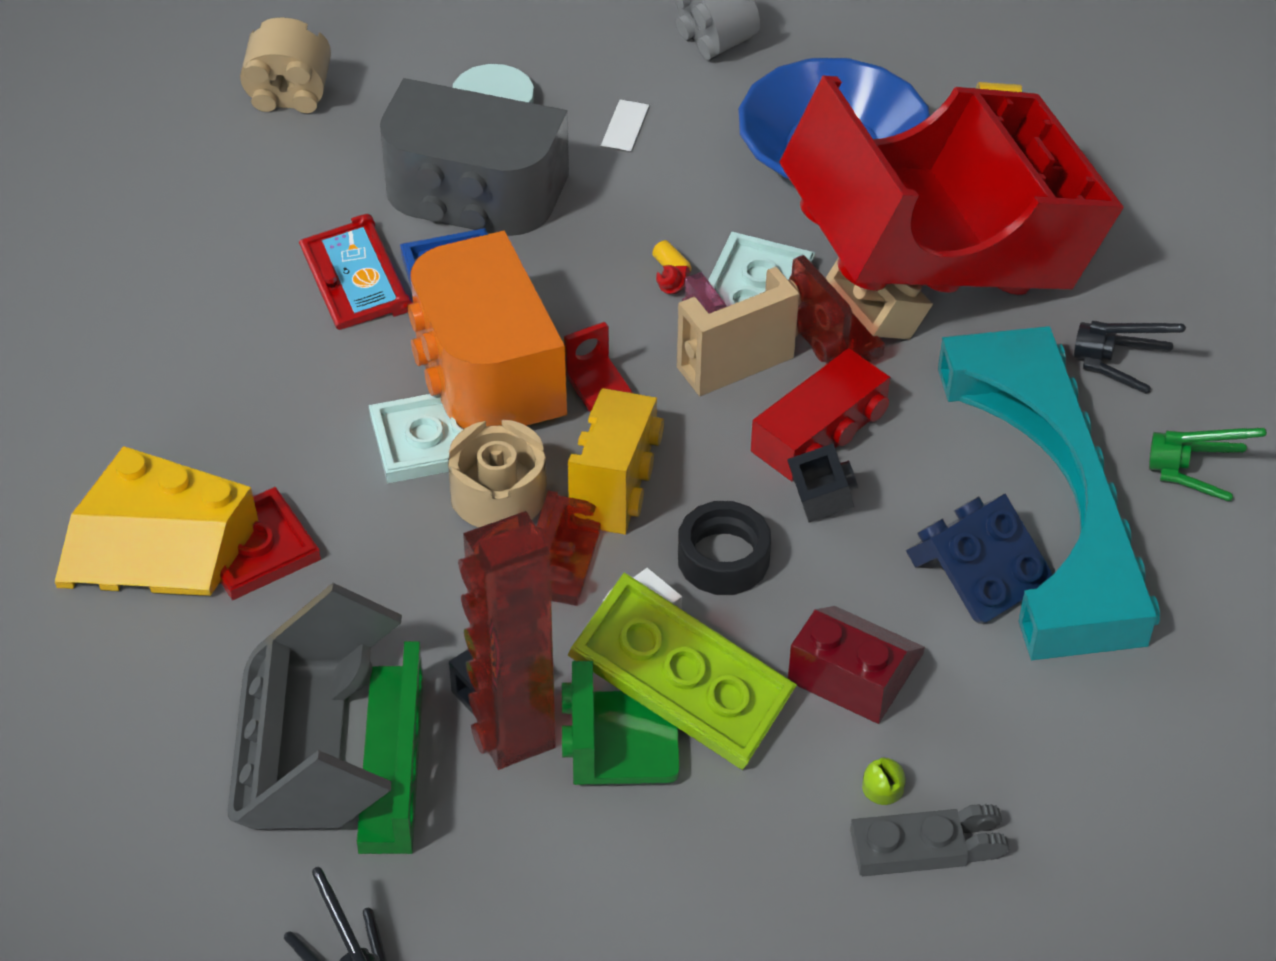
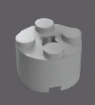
M674 0L680 15L675 20L680 35L685 40L693 38L697 42L701 55L706 60H710L745 42L760 30V17L755 0Z

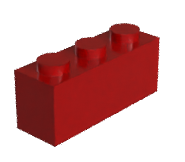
M850 348L846 349L752 420L750 451L788 480L794 481L787 459L830 444H834L835 448L839 445L844 446L868 422H875L883 416L889 406L890 376Z

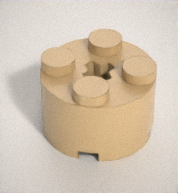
M284 17L268 19L262 22L260 28L255 32L253 29L249 36L240 80L242 87L252 98L251 103L256 109L270 112L276 107L295 108L302 113L315 111L324 92L331 58V47L323 34L319 32L318 36L307 30V23Z
M501 420L502 426L486 427V421L472 424L453 439L449 449L448 469L453 509L469 524L487 529L495 536L510 535L516 527L531 521L542 510L547 499L546 457L542 441L531 428L512 420Z

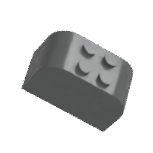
M403 78L380 122L387 197L395 209L411 217L473 230L486 228L488 233L505 230L507 236L525 234L539 228L549 219L569 176L568 110Z

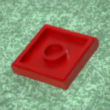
M276 487L253 496L258 521H255L252 525L254 532L244 546L238 545L239 554L230 567L227 568L224 565L221 570L220 583L232 601L321 560L319 548Z

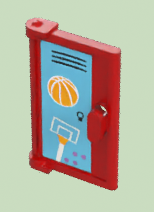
M370 214L353 217L350 224L299 241L337 330H342L392 313L393 317L408 312V305L413 304L399 280L375 229V221Z

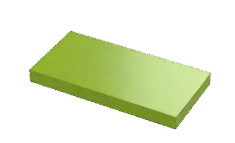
M625 572L568 653V656L575 661H593V673L741 770L745 768L797 686L794 682Z

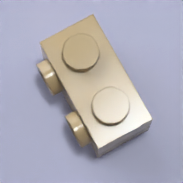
M837 259L826 276L825 281L866 329L875 337L910 340L933 305L922 293V286L887 284L884 289L878 291L863 289L851 283L842 275L837 265Z

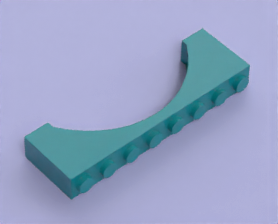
M1050 326L942 337L938 372L948 402L960 401L982 409L1026 434L1057 464L1075 496L1080 518V536L1067 559L1050 578L1037 589L1024 591L1018 622L1031 661L1148 647L1153 628L1160 622L1159 604L1154 595L1149 596L1146 588L1144 563L1141 557H1135L1132 550L1130 525L1126 519H1121L1118 512L1117 491L1114 483L1107 482L1104 474L1103 453L1099 446H1094L1091 422L1088 413L1080 409L1077 382L1074 377H1069L1066 371V355L1063 345L1056 343Z

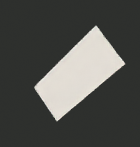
M620 99L601 146L631 151L649 105Z

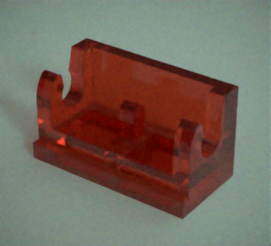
M548 490L528 549L530 597L578 606L601 533V523L588 518H579L574 513L593 516L596 509L595 505L585 500L559 496L558 492Z

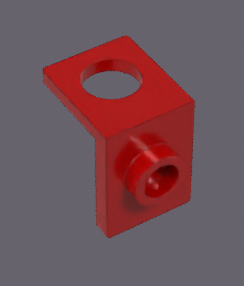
M606 322L564 336L566 377L589 412H591L602 388L633 393L609 359V326ZM588 339H597V344L592 351L585 355H576V350L581 343Z

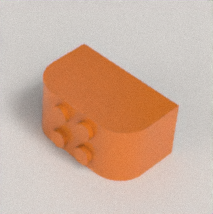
M505 230L438 246L422 254L413 264L410 275L413 304L408 305V314L412 328L416 332V338L411 339V347L417 366L425 365L424 374L430 395L440 394L441 403L450 419L453 417L456 420V424L465 429L472 424L486 421V427L502 426L501 420H512L527 426L566 416L565 345Z

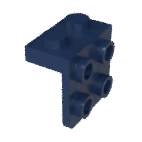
M1006 493L986 503H983L979 496L954 510L958 517L957 520L946 525L943 518L932 523L917 533L921 541L906 550L915 567L937 558L971 617L980 624L990 621L1023 600L1025 590L1037 589L1052 576L1049 566Z

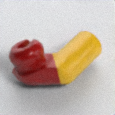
M660 241L652 251L653 257L664 268L662 274L657 272L656 282L664 293L675 294L685 288L692 267L690 262L669 241Z

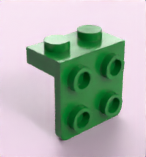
M572 661V682H562V714H572V725L562 726V758H573V785L675 782L679 777L678 728L622 691H593V661Z

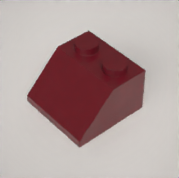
M837 606L819 608L813 611L791 644L788 679L804 690L879 724L922 657L925 647Z

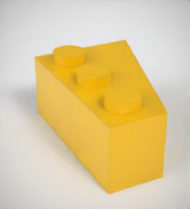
M602 388L589 415L588 423H591L589 432L582 431L578 438V445L584 446L582 454H571L568 460L569 525L626 535L631 516L639 517L641 512L644 489L640 488L642 480L649 481L651 478L654 453L650 452L652 445L659 446L661 443L664 418L657 417V397Z

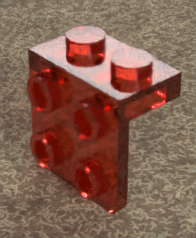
M801 255L794 258L792 274L789 279L796 284L801 296V303L798 305L797 313L798 334H801L811 345L816 357L821 362L828 364L848 348L868 362L883 357L885 343L878 335L873 336L853 314L847 301L806 256Z

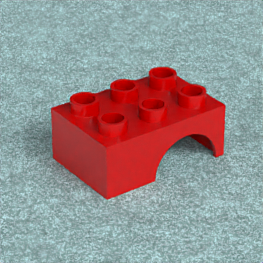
M822 76L779 163L802 198L800 201L802 212L812 222L819 225L839 257L837 265L840 272L847 280L858 287L878 291L884 289L887 284L926 285L944 293L956 292L960 286L997 287L1014 295L1026 294L1030 288L1072 290L1124 208L1039 94L955 87L946 101L920 124L891 137L873 139L840 91L839 87L842 82L839 77Z

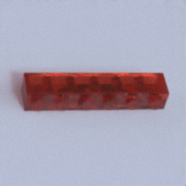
M527 511L463 533L465 557L458 560L460 574L467 587V593L461 595V602L470 623V627L464 629V638L472 656V660L466 662V668L475 692L469 693V702L477 720V723L471 724V731L481 754L489 752L498 770L556 748L550 551Z

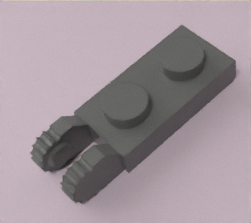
M977 804L969 805L959 812L957 809L851 819L850 832L859 875L863 877L966 866L967 862L998 859L1010 850L1007 836L999 832H992L991 834L981 833L965 841L963 833L996 828L1002 822L1000 809L997 808V805Z

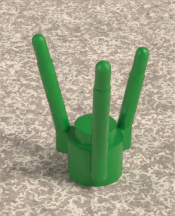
M1238 428L1192 432L1166 430V433L1153 432L1149 469L1161 471L1160 481L1179 483L1210 496L1231 501L1233 499L1232 493L1179 473V468H1189L1191 452L1243 453L1247 450V445L1244 443L1205 441L1264 437L1267 435V430L1265 428Z

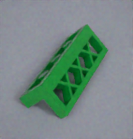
M404 641L403 666H372L363 769L390 780L391 791L359 813L357 832L358 854H413L424 680L420 641Z

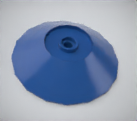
M809 58L777 67L751 85L738 108L740 136L758 161L787 179L789 178L779 161L823 75L839 77L842 82L839 87L840 91L873 139L891 137L905 132L930 116L928 105L910 83L881 66L850 58Z

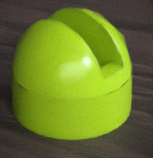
M886 757L871 762L863 774L862 790L865 796L870 801L880 805H889L897 802L904 793L906 782L902 766L894 759ZM885 774H887L895 784L890 786Z

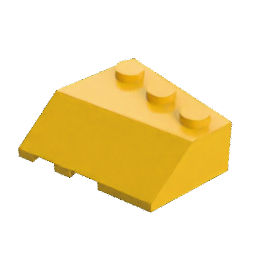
M123 446L71 514L55 578L56 588L74 589L76 583L99 584L100 590L119 591L121 585L149 586L151 593L211 596L221 582L220 573L224 565L227 568L230 567L239 554L238 545L244 546L254 532L252 525L255 521H258L251 487Z

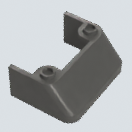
M332 583L253 650L246 663L242 679L228 801V817L231 821L251 829L339 828L348 821H352L359 813L391 791L390 780L341 760L340 748L344 700L356 690L362 689L369 681L372 673V663L370 662L371 647L401 624V614Z

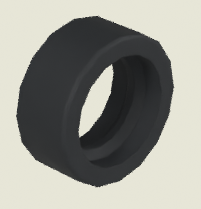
M712 501L692 510L685 516L679 527L678 566L685 579L699 590L714 595H735L750 590L763 580L770 566L771 530L764 517L750 506L735 501ZM714 534H731L748 542L753 547V552L747 557L733 562H719L706 558L696 550L695 544L703 538Z

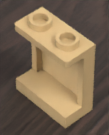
M777 267L768 269L766 273L765 292L710 314L695 296L678 303L677 368L699 397L794 358L795 338L798 336V305L801 303L800 292L796 284L790 279L787 280Z

